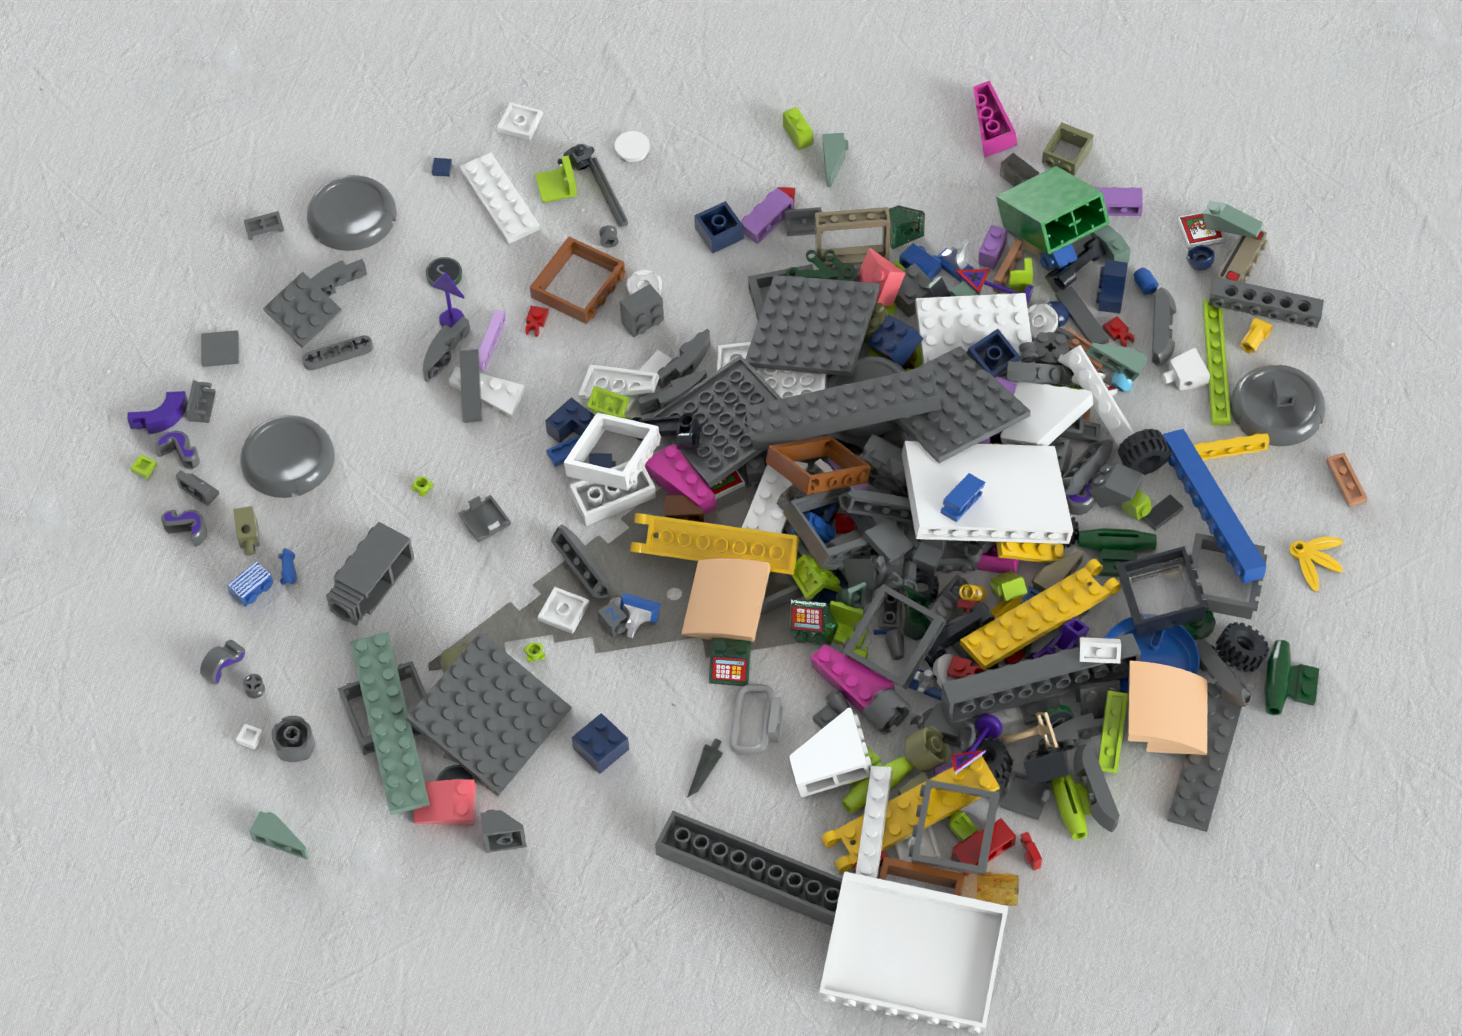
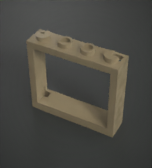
M889 207L815 213V252L817 257L828 267L833 266L832 262H827L824 258L825 251L829 249H821V231L882 227L881 245L830 249L835 252V256L844 265L863 264L869 248L882 257L886 255L885 259L889 261ZM829 253L826 257L831 258L833 254Z

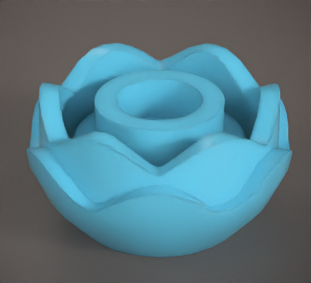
M1116 372L1112 375L1111 383L1119 391L1127 392L1132 389V380L1126 379L1124 374Z

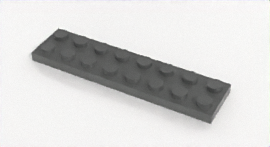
M1207 682V755L1186 754L1167 820L1207 832L1242 709L1241 706H1235L1225 701L1221 697V690L1216 684Z

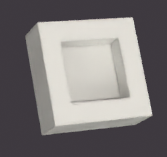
M244 724L236 738V742L255 750L264 734L263 730Z

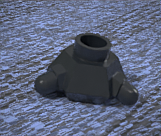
M577 144L564 152L563 156L569 155L571 166L576 167L577 171H581L590 166L588 161L591 159L595 149L587 144ZM562 157L558 158V165L562 164Z

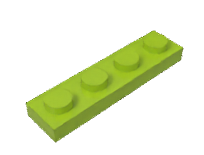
M1107 691L1098 761L1103 772L1118 773L1128 693Z

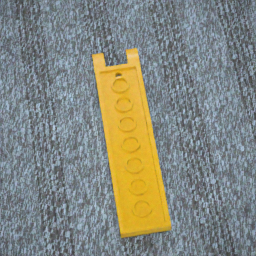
M635 513L634 523L647 524L649 526L646 544L631 542L630 551L694 561L718 558L768 562L771 572L794 575L799 536ZM655 533H658V538L654 537Z
M1092 559L1084 568L960 639V645L985 671L1108 597L1117 594L1122 585L1115 578H1111L1102 587L1093 577L1101 572L1103 566L1097 559Z
M982 756L957 774L954 773V768L951 767L929 779L988 791L1000 789L999 784ZM926 781L888 801L881 851L912 836L914 824L918 825L919 817H916L918 804L922 805L923 797H920L921 785H925ZM932 788L924 829L983 797ZM864 815L836 830L824 833L820 838L825 848H830L840 841H843L850 855L843 856L834 863L839 873L849 871L858 861ZM851 841H856L855 845H851L850 843Z

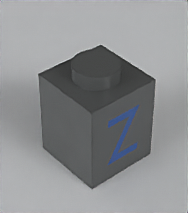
M614 601L598 611L600 624L612 637L626 630L628 618Z

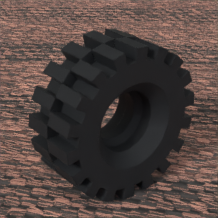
M1238 622L1228 624L1216 641V650H1220L1218 652L1219 656L1224 657L1222 660L1225 663L1228 661L1230 667L1233 668L1235 666L1237 667L1236 670L1241 671L1243 669L1244 672L1257 670L1267 657L1269 647H1267L1268 642L1264 641L1265 637L1259 635L1257 629L1254 631L1252 626L1248 625L1246 627L1245 623L1242 622L1240 624Z
M988 737L985 740L983 738L975 751H986L982 757L985 762L993 761L988 767L997 783L1001 785L1003 783L1002 779L1005 778L1007 780L1009 777L1007 772H1012V758L1005 744L1000 742L999 739L993 740L992 737Z

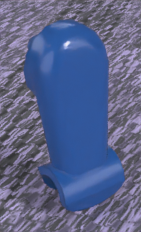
M284 548L283 553L278 555V558L282 559L280 583L282 585L286 583L294 584L297 580L293 562L295 553Z

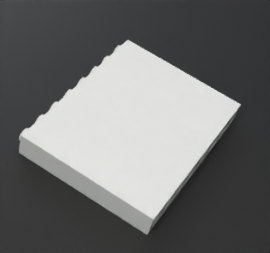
M905 441L902 450V460L916 539L1069 544L1073 527L1055 446L976 444L938 463L918 441ZM970 473L986 482L985 486L980 490L983 493L974 505L955 522L940 513L941 508L944 507L943 500Z
M844 871L818 997L829 1003L840 1001L848 1007L859 1005L863 1006L867 1011L875 1012L876 1009L885 1011L886 1015L890 1016L900 1014L905 1015V1018L916 1021L919 1018L926 1020L928 1024L938 1025V1023L947 1024V1027L951 1029H959L961 1027L968 1029L967 1031L970 1033L980 1034V1032L985 1031L1008 906Z

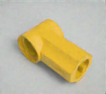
M1255 317L1250 324L1248 333L1241 341L1240 347L1249 354L1255 353L1263 339L1266 340L1270 335L1273 325Z

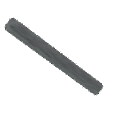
M597 158L590 159L588 161L589 167L620 227L627 226L628 219Z

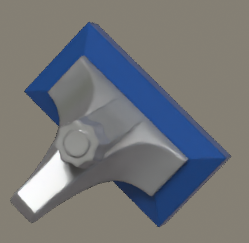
M964 239L961 244H954L953 250L945 248L937 256L942 262L941 268L960 282L964 280L955 270L974 269L964 259L965 252L970 244L968 239Z
M624 593L621 596L620 609L628 618L626 628L628 629L627 637L633 639L639 625L645 621L656 623L659 619L661 603Z
M919 669L908 688L941 701L942 688L936 681L938 680L937 676L933 675L930 669H926V671Z

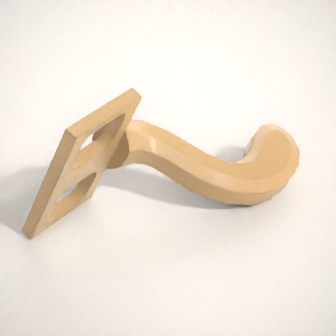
M1047 712L1035 713L1039 723L1036 727L1014 734L1006 733L1000 737L1001 742L1008 744L1040 735L1044 738L1046 748L1058 747ZM1041 715L1044 716L1047 726L1043 724ZM1047 734L1050 735L1053 745L1049 743Z

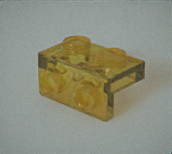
M986 872L985 876L977 875L976 900L1000 905H1018L1019 875L1010 873L993 874L991 872Z

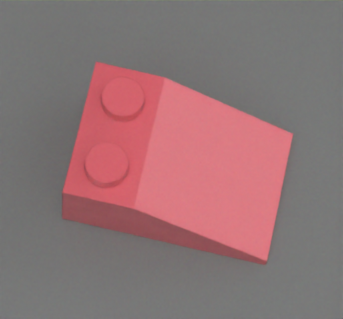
M869 248L858 274L859 279L857 282L879 283L880 291L876 303L879 302L885 306H893L905 272Z
M453 779L425 782L430 806L414 810V823L475 825L477 785L474 780Z

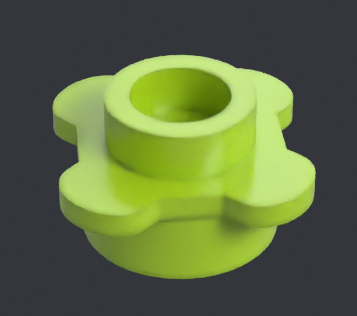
M421 476L415 479L414 484L411 485V490L418 492L420 496H426L428 490L432 489L434 484L429 482L426 477Z
M534 642L525 646L526 660L532 663L534 660L545 659V653L542 651L543 645Z

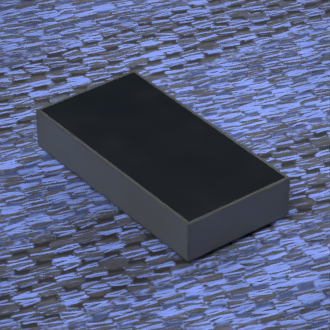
M937 276L926 287L931 298L952 297L943 278Z
M1170 494L1152 507L1149 514L1143 516L1142 519L1156 531L1180 513L1184 506Z

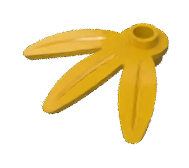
M1320 537L1308 543L1295 541L1290 545V554L1293 558L1299 559L1303 576L1313 591L1319 590V579L1312 561L1335 572L1343 571L1342 566L1335 559L1323 552L1317 551L1340 546L1343 543L1340 538Z

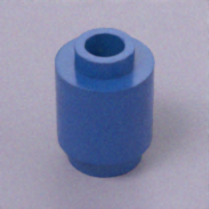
M1142 267L1135 271L1133 275L1134 281L1144 295L1154 294L1159 283L1150 270Z

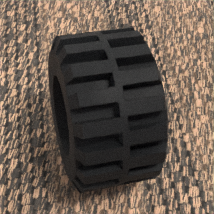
M1157 429L1138 431L1124 439L1118 448V455L1123 465L1143 473V475L1161 468L1167 463L1171 454L1162 433Z

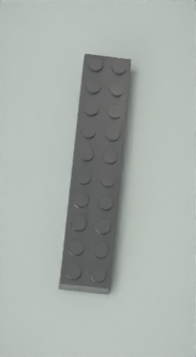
M933 366L745 406L749 435L754 450L942 409Z
M1132 633L1122 634L1112 638L1120 639L1121 641L1120 663L1080 662L1079 646L1078 648L1065 649L1051 655L1046 654L1040 658L1027 659L1021 663L1008 664L1002 668L986 670L976 675H967L957 680H948L942 683L941 707L950 725L979 717L983 713L991 714L1077 691L1081 685L1129 677L1130 661H1140V649Z
M672 811L655 843L657 856L833 926L842 878Z

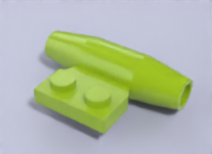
M867 747L868 754H865V757H870L872 766L892 768L890 790L897 786L914 769V765L908 763L905 756L882 766L881 759ZM870 777L848 783L850 786H855L841 800L843 807L848 813L851 814L866 806Z
M1071 774L1051 779L1052 790L1061 819L1073 840L1084 839L1088 835L1085 814L1092 816L1089 811L1092 805L1088 803L1086 788L1082 787L1081 782L1076 785Z

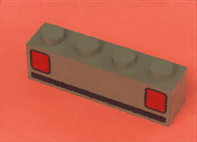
M1261 230L1257 238L1240 235L1217 277L1245 283L1246 276L1249 277L1252 273L1253 264H1257L1259 261L1260 251H1264L1268 244L1266 240L1267 232Z

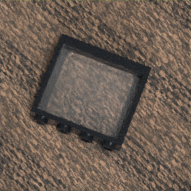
M1185 546L1116 564L1137 636L1207 618L1206 610L1209 609L1206 598L1201 596V594H1204L1201 582L1197 583L1196 579H1199L1197 570L1191 567V564H1193L1192 555L1186 552Z

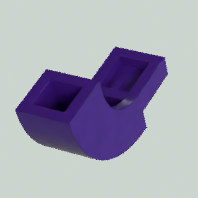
M185 391L166 392L164 402L154 410L128 412L127 420L130 429L147 428L149 434H154L174 426L183 417L187 409L188 400Z
M1077 617L1072 618L1063 624L1056 638L1046 648L1033 655L1031 660L1046 654H1055V650L1073 649V647L1079 646L1080 637L1085 638L1090 628Z

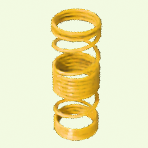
M965 584L961 586L959 594L964 600L983 601L987 597V590L983 586Z

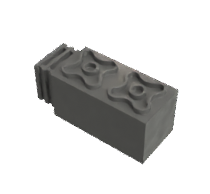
M381 522L372 527L366 538L358 544L356 551L348 556L343 567L337 570L334 575V587L326 594L330 612L356 626L366 613L371 615L415 559L411 539Z

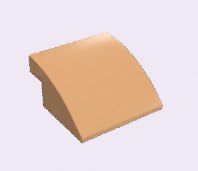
M718 558L699 560L681 635L739 645L740 639L754 642L771 569L768 562L744 559Z
M1130 661L1127 741L1146 742V752L1207 755V680L1194 673L1172 666Z

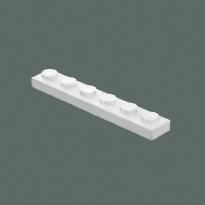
M1079 345L1063 356L1082 388L1092 392L1093 406L1119 446L1123 443L1124 439L1134 434L1083 348Z
M871 766L856 874L873 878L878 877L893 771L891 767Z

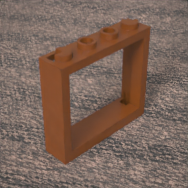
M569 236L531 284V298L587 324L590 319L595 317L598 308L605 304L608 295L614 292L617 283L625 277V264L623 261ZM573 254L612 272L585 309L545 291Z
M830 435L770 445L766 458V463L805 494L865 484L868 482L871 468L868 463ZM827 456L843 469L810 475L797 465L795 461Z
M885 856L879 879L886 880L887 874L953 888L955 889L954 895L957 896L962 895L965 874Z

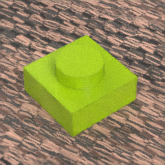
M140 454L130 469L132 473L148 479L158 465L156 461Z

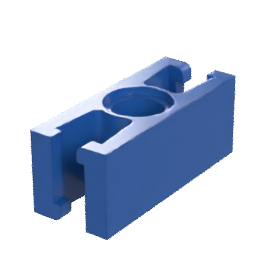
M968 473L944 498V507L941 508L940 513L957 522L982 496L983 492L980 490L985 486L986 482Z

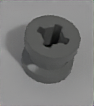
M607 225L599 230L600 243L603 247L611 248L618 244L617 228L615 226Z
M1026 342L1018 346L1021 352V362L1031 363L1039 359V355L1036 353L1037 343Z
M250 674L245 677L243 685L247 696L254 699L261 697L265 692L261 676Z

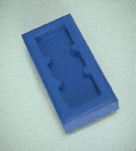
M580 435L546 450V454L554 467L564 463L580 439Z

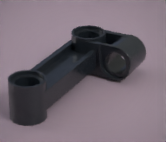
M1096 237L1083 245L1085 250L1077 255V260L1068 263L1062 268L1054 269L1045 276V279L1055 293L1065 290L1076 281V272L1091 260L1094 262L1106 254V251Z
M687 412L682 416L647 419L634 417L631 419L658 426L661 437L676 436L678 450L695 449L699 445L702 426L692 413ZM635 437V438H636L637 440H639V441H643V440H644V439Z
M984 602L975 604L971 608L970 614L940 632L925 658L931 668H933L937 658L947 654L946 648L977 628L983 627L995 620V616Z

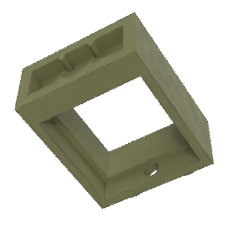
M1061 122L1043 151L1042 163L1049 167L1057 166L1074 176L1093 146L1094 135ZM1061 140L1082 148L1074 162L1053 154Z

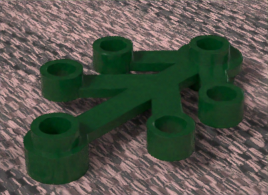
M829 249L825 251L824 258L827 262H832L838 269L831 270L817 257L814 250H808L806 252L807 261L812 262L820 270H799L796 267H790L786 271V276H790V272L794 271L796 275L792 277L837 278L836 280L854 281L857 277V270L853 265H844L835 256V252ZM831 253L833 254V256L831 258H827V254ZM809 254L815 255L813 258L808 257ZM849 270L851 274L845 275V271Z

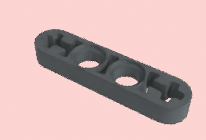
M363 335L307 352L302 357L303 365L307 370H316L367 354L373 349L372 339L369 336ZM345 347L351 348V351L348 353H343L342 349ZM326 353L334 354L331 358L324 357Z

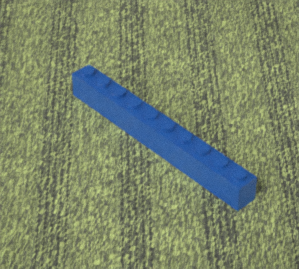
M1180 429L1164 433L1163 437L1171 452L1168 463L1174 468L1177 479L1183 483L1185 492L1189 493L1192 498L1194 507L1198 508L1202 520L1207 523L1210 534L1216 538L1218 547L1225 553L1227 562L1231 563L1236 577H1239L1242 584L1264 578L1266 563L1185 430Z

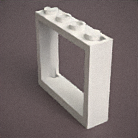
M597 412L564 461L566 476L628 491L633 482L636 481L640 471H643L648 459L652 457L655 448L660 445L661 435L658 426ZM605 430L644 439L623 472L584 463Z

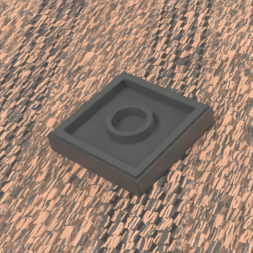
M238 330L201 333L202 367L239 364Z
M890 518L868 529L862 535L880 556L884 557V561L887 564L912 551L915 547Z

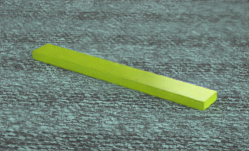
M1203 300L1207 370L1210 374L1208 386L1211 426H1230L1231 414L1222 308L1208 305L1209 300Z

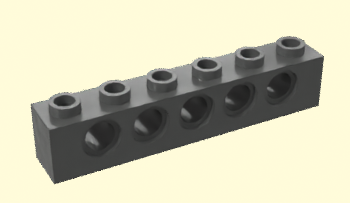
M1214 277L1208 305L1318 328L1324 300Z

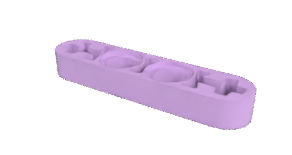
M496 310L480 346L479 361L481 371L486 370L506 321V312Z

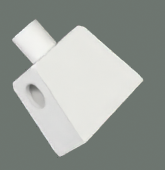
M1196 348L1171 359L1169 371L1162 373L1163 382L1165 384L1175 382L1178 390L1209 385L1210 374Z

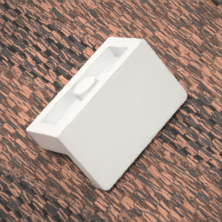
M1080 637V662L1120 663V639Z

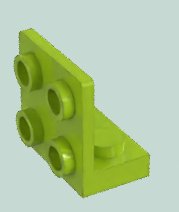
M569 155L562 157V164L559 165L560 169L535 174L542 203L577 196L576 181Z
M598 386L593 387L587 407L592 409V413L597 414L598 412L631 420V417L625 416L630 398Z
M804 554L796 561L792 577L806 599H812L823 588L836 592L842 590L839 585V579L830 570L822 569L814 557Z
M831 601L830 620L823 634V639L843 646L845 641L853 635L855 624L862 620L864 610L847 606L842 602ZM868 627L855 648L861 649L868 633Z

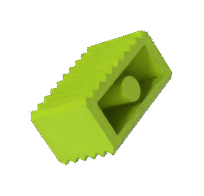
M794 107L784 111L783 127L788 132L797 149L800 150L813 145L814 131L799 108Z
M1012 571L991 577L992 583L989 585L992 594L997 595L998 598L1004 601L1027 594L1023 577Z

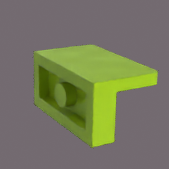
M1024 258L1023 270L1010 271L1009 289L1023 293L1027 285H1032V258Z

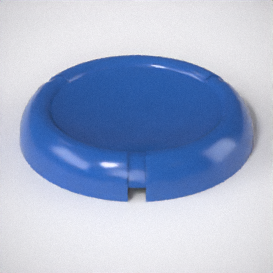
M1144 614L1141 615V618L1144 620L1158 615ZM1129 617L1117 623L1105 636L1107 639H1112L1122 634L1132 633L1141 652L1140 662L1172 666L1196 675L1198 673L1200 656L1197 644L1191 634L1181 625L1137 636L1132 617ZM1129 677L1118 679L1121 693H1128Z

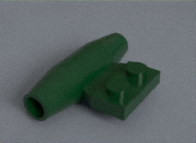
M1100 528L1078 531L1077 537L1078 547L1101 551L1098 555V561L1102 564L1103 568L1098 576L1119 577L1116 564L1137 559L1134 552L1156 550L1157 544L1156 534L1131 529Z
M1276 640L1274 642L1267 663L1264 694L1266 712L1270 715H1280L1282 713L1287 695L1296 702L1312 706L1316 702L1319 668L1304 664L1292 666L1290 643L1285 640Z

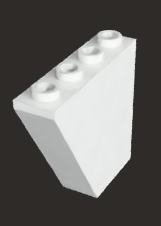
M1018 381L1014 396L1031 411L1030 417L1003 430L1000 437L1003 445L1048 446L1093 405L1092 392L1084 389L1076 390L1068 387L1051 386L1049 384L1042 385Z
M847 708L789 756L801 798L870 777L869 768H871L872 764L870 757H865V754H868L866 743L861 742V740H864L862 729L857 728V726H861L857 714L853 715L851 708Z

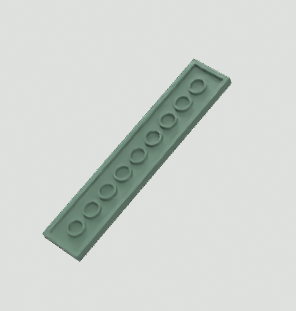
M389 632L350 641L390 815L430 806L411 724L405 720L408 716V711Z

